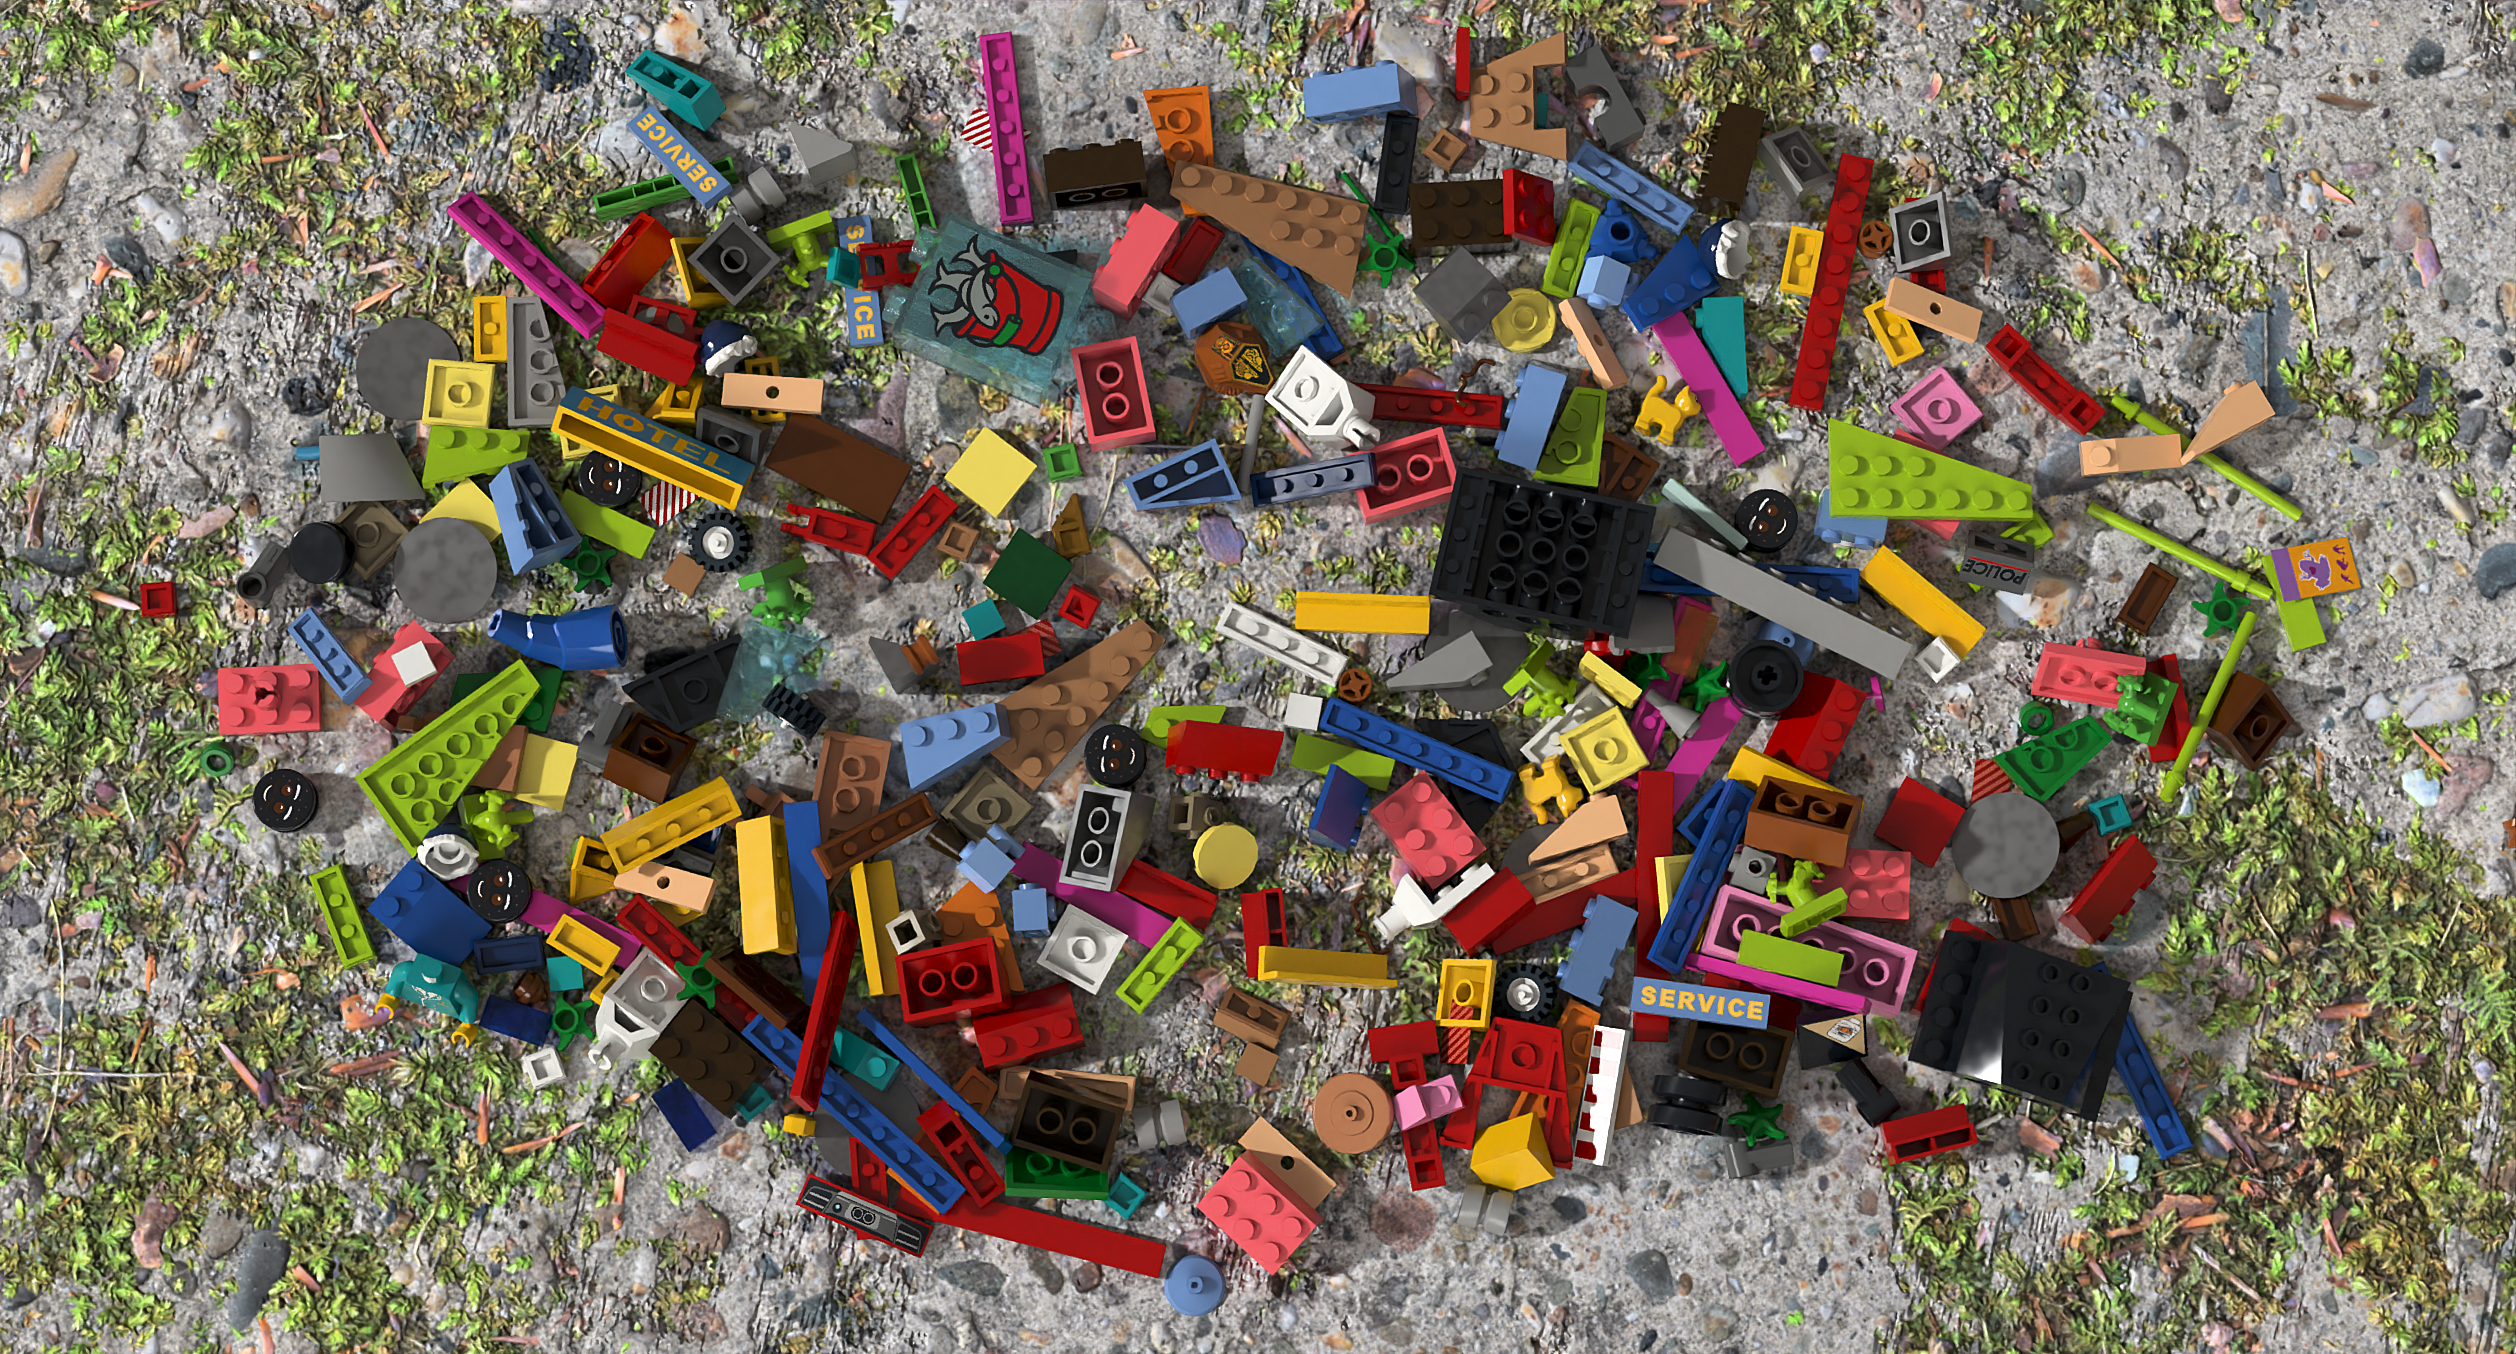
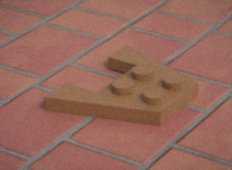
M1565 31L1470 71V136L1474 139L1570 163L1569 130L1567 128L1537 130L1536 68L1568 66V34Z

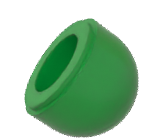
M2034 700L2026 703L2021 708L2019 722L2027 734L2039 736L2052 728L2054 715L2046 703ZM2037 713L2044 714L2045 718L2041 726L2032 727L2028 724L2029 718Z
M222 741L208 744L200 757V764L204 771L217 777L229 774L236 761L233 748ZM210 755H221L226 760V765L222 768L214 767L210 761Z

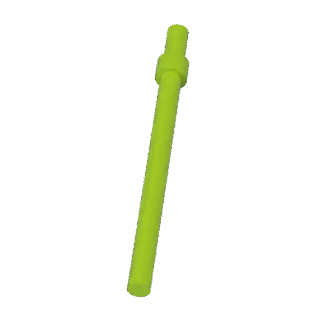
M2091 501L2086 511L2087 514L2230 583L2229 587L2241 593L2245 590L2268 602L2274 589L2251 579L2250 574L2240 569L2234 571Z

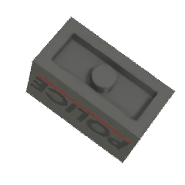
M1969 530L1966 538L1965 555L1957 580L2023 596L2034 563L2035 545Z

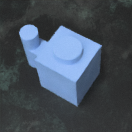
M1605 255L1591 257L1586 261L1576 295L1586 299L1587 305L1596 309L1604 310L1607 306L1620 304L1619 311L1627 314L1622 305L1640 286L1642 276L1637 273H1630L1631 267Z
M994 823L987 831L996 840L995 844L986 837L977 843L971 840L959 853L962 860L956 866L960 872L985 894L995 889L1015 865L1005 853L1008 851L1018 859L1026 850L997 823Z

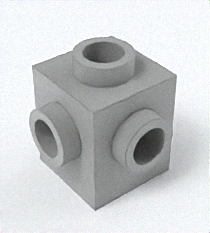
M1744 846L1741 853L1734 852L1730 861L1728 871L1733 872L1729 886L1762 897L1770 879V874L1776 872V877L1778 875L1779 869L1774 867L1777 858L1770 856V850H1759L1753 846L1751 848ZM1749 866L1756 867L1758 873H1752L1749 870Z

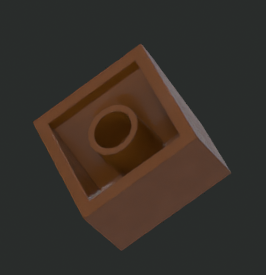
M2237 670L2228 681L2205 733L2214 743L2254 772L2294 719L2266 682Z
M638 712L610 747L602 778L662 805L676 788L697 746L698 740L684 733L678 736L666 725Z

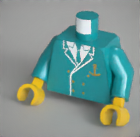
M419 953L414 961L400 962L394 967L385 988L387 993L381 995L375 1006V1013H378L380 1007H386L391 1012L388 1019H391L400 1004L398 997L401 996L403 999L459 1019L462 1023L452 1034L451 1039L456 1044L463 1036L466 1039L467 1048L478 1035V1029L472 1023L476 1021L479 993L472 986L465 972L459 967Z

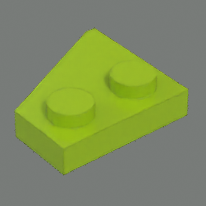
M1224 705L1153 707L1140 733V737L1143 741L1166 751L1168 728L1185 720L1220 724L1227 707Z

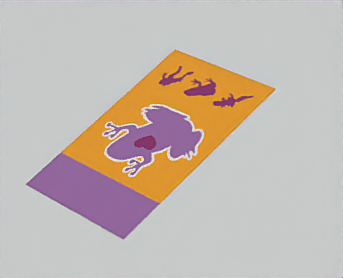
M2348 537L2270 551L2284 602L2361 588Z

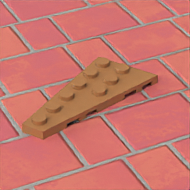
M1177 159L1169 192L1171 196L1200 213H1206L1222 222V226L1232 232L1235 230L1249 238V242L1288 265L1298 267L1313 276L1312 279L1322 285L1324 283L1337 290L1339 295L1349 300L1369 204Z
M1139 619L1001 700L998 704L1006 706L1012 739L992 750L989 754L1033 792H1036L1164 646L1166 640L1142 619Z

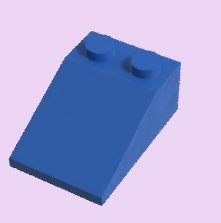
M1331 763L1309 826V841L1346 854L1349 846L1356 847L1362 828L1356 826L1360 814L1367 815L1372 796L1367 795L1369 786L1338 765Z
M413 858L410 859L367 908L372 915L417 953L456 967H460L474 952L473 941L485 939L494 929L492 925L476 914L469 905Z

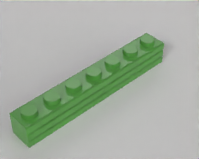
M913 152L894 159L931 282H933L937 278L936 266L939 259L943 257L946 269L950 270ZM939 288L934 292L936 295L941 296L953 291L947 288Z
M731 156L709 162L731 185L739 183ZM667 174L593 195L597 215L602 223L692 197L693 195L672 174Z

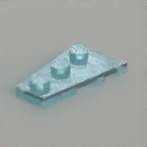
M1258 256L1249 257L1232 271L1233 276L1248 299L1247 309L1276 359L1286 356L1327 323Z
M748 619L716 714L748 725L762 707V703L775 685L782 681L812 641L786 631L780 632L777 628H771L768 625H762L761 622Z

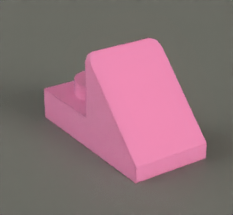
M1452 1074L1422 1086L1412 1085L1392 1098L1395 1116L1402 1132L1465 1107Z

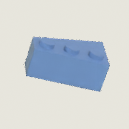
M1392 60L1378 61L1375 63V67L1364 69L1362 66H1349L1344 68V72L1332 74L1330 71L1315 72L1312 74V78L1302 79L1306 118L1314 124L1357 121V117L1377 114V119L1386 118L1387 112L1406 110L1408 111V116L1418 115L1415 77Z
M1533 359L1527 368H1520L1515 386L1521 388L1517 400L1510 398L1504 416L1510 419L1506 431H1499L1494 449L1499 450L1497 459L1533 471L1536 470L1569 371Z
M1215 438L1122 481L1136 512L1242 500Z
M532 457L507 464L489 484L514 576L558 562L562 558L565 559L583 540Z
M995 702L899 724L910 788L920 792L928 790L932 787L931 785L946 776H951L961 767L981 758L1012 739L1006 706Z
M1600 894L1597 895L1596 899L1590 898L1582 915L1587 918L1582 930L1576 929L1568 944V947L1572 949L1567 961L1561 960L1554 974V978L1558 979L1556 986L1600 1007L1604 998L1600 994L1607 979H1611L1615 971L1613 966L1620 951H1623L1639 912Z

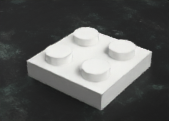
M1069 903L1036 963L1096 996L1129 936Z

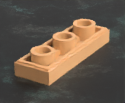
M1896 276L1890 280L1883 308L1970 344L1977 340L1983 313L1979 309Z
M1582 297L1565 299L1558 304L1562 312V321L1575 336L1578 342V351L1588 360L1593 370L1592 375L1595 382L1605 391L1620 388L1630 382L1586 300Z
M724 372L721 405L724 408L822 415L825 382L822 379ZM771 391L779 392L776 398L771 399L768 397Z
M648 861L622 875L618 872L613 886L617 889L634 894L640 893L648 898L707 914L718 882L708 877ZM670 882L669 886L664 889L665 884Z
M1262 1116L1256 1120L1238 1141L1314 1209L1320 1205L1337 1185ZM1285 1157H1289L1294 1161V1166L1289 1170L1281 1166V1161Z

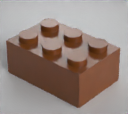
M1764 775L1749 809L1744 844L1759 850H1770L1786 854L1792 858H1803L1819 862L1825 866L1844 868L1858 831L1863 798Z

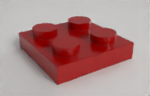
M1514 168L1503 170L1504 235L1541 247L1554 245L1556 225L1554 221L1555 192L1553 181Z

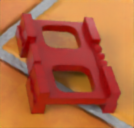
M919 239L902 240L897 243L892 242V244L887 242L886 245L885 243L879 245V242L857 245L856 252L857 254L859 253L863 279L862 291L882 290L883 286L892 287L899 286L900 284H902V288L922 287L925 278L921 266L918 246ZM912 253L915 256L917 271L901 273L898 268L897 255ZM881 256L883 258L885 274L868 275L865 257Z

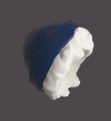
M1722 218L1700 235L1697 253L1712 275L1736 280L1740 274L1746 272V264L1752 262V257L1748 254L1747 245L1750 236L1749 224L1741 220Z
M724 319L711 321L702 333L699 358L702 365L706 368L707 374L720 378L723 377L724 372L734 373L736 363L741 359L754 355L757 351L755 335L746 325Z
M446 823L433 828L424 836L422 844L417 849V854L422 864L440 881H448L471 874L478 868V843L468 830L456 823Z

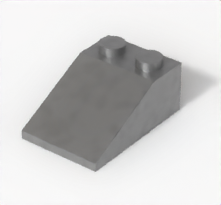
M1080 783L1059 882L1114 893L1150 831L1156 798L1124 790Z

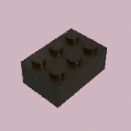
M1727 102L1724 112L1718 110L1710 139L1716 140V142L1710 141L1702 170L1708 171V173L1702 172L1694 201L1700 202L1698 213L1737 220L1766 111L1732 102Z
M1127 138L1117 140L1115 145L1102 146L1100 143H1090L1082 146V149L1069 151L1068 148H1055L1050 150L1049 154H1043L1051 211L1149 197L1141 141L1135 142L1134 139Z
M1503 179L1409 184L1408 198L1412 258L1447 256L1458 244L1471 255L1511 253L1512 237L1504 235Z
M693 998L648 1050L730 1120L775 1069L773 1065Z
M1689 1020L1675 1072L1774 1101L1778 1097L1796 1032L1767 1024L1766 1030Z
M1030 1070L1008 1140L1013 1145L1106 1173L1128 1099Z

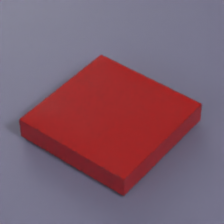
M1906 776L1873 836L1900 851L1911 852L1912 858L1932 869L1966 809Z

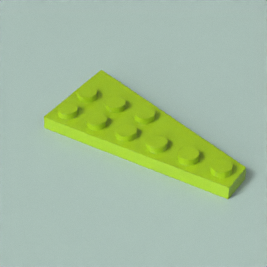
M1831 417L1828 420L1830 518L2031 521L2033 519L2032 485Z
M521 658L354 777L414 860L418 857L417 849L422 844L424 836L430 830L443 823L542 688Z

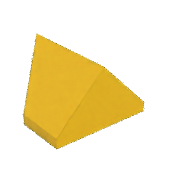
M691 377L686 388L670 382L668 387L643 416L667 427L696 428L698 410L700 407H703L705 378Z
M580 836L571 867L570 906L617 889L613 884L618 871L604 843Z

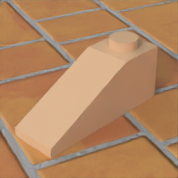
M2256 380L2246 385L2239 381L2223 391L2226 396L2214 406L2180 459L2182 465L2261 426L2276 414Z
M2180 434L2083 441L2078 444L2082 477L2183 467L2180 461L2182 457Z
M1601 792L1587 797L1588 803L1583 804L1529 855L1527 859L1529 866L1589 849L1605 842L1609 843L1625 838L1628 830L1616 794L1607 797L1606 792Z

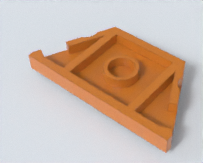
M969 881L935 913L941 923L940 931L944 938L940 942L941 946L993 936L1008 975L1010 990L1019 993L1026 992L996 889L985 894L972 881Z

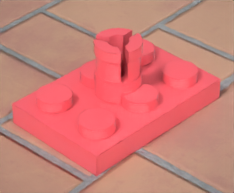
M2087 637V648H2085L2084 638L2078 640L2076 646L2045 641L2031 684V695L2118 709V699L2123 694V691L2116 690L2117 685L2120 684L2117 682V677L2129 674L2143 676L2146 669V658L2103 651L2102 642L2093 637Z
M313 663L218 669L220 736L322 731L321 673Z

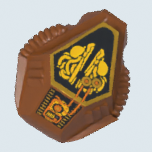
M1222 321L1207 327L1196 341L1194 355L1196 364L1207 387L1209 386L1212 390L1227 396H1238L1244 392L1251 396L1254 394L1263 396L1268 394L1277 379L1267 360L1270 354L1267 347L1268 344L1254 326Z

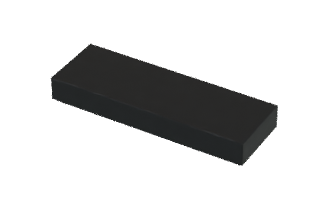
M1387 114L1374 202V210L1406 215L1419 118Z

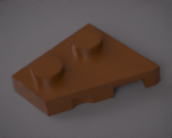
M1606 430L1603 434L1597 495L1636 503L1658 470L1660 463Z

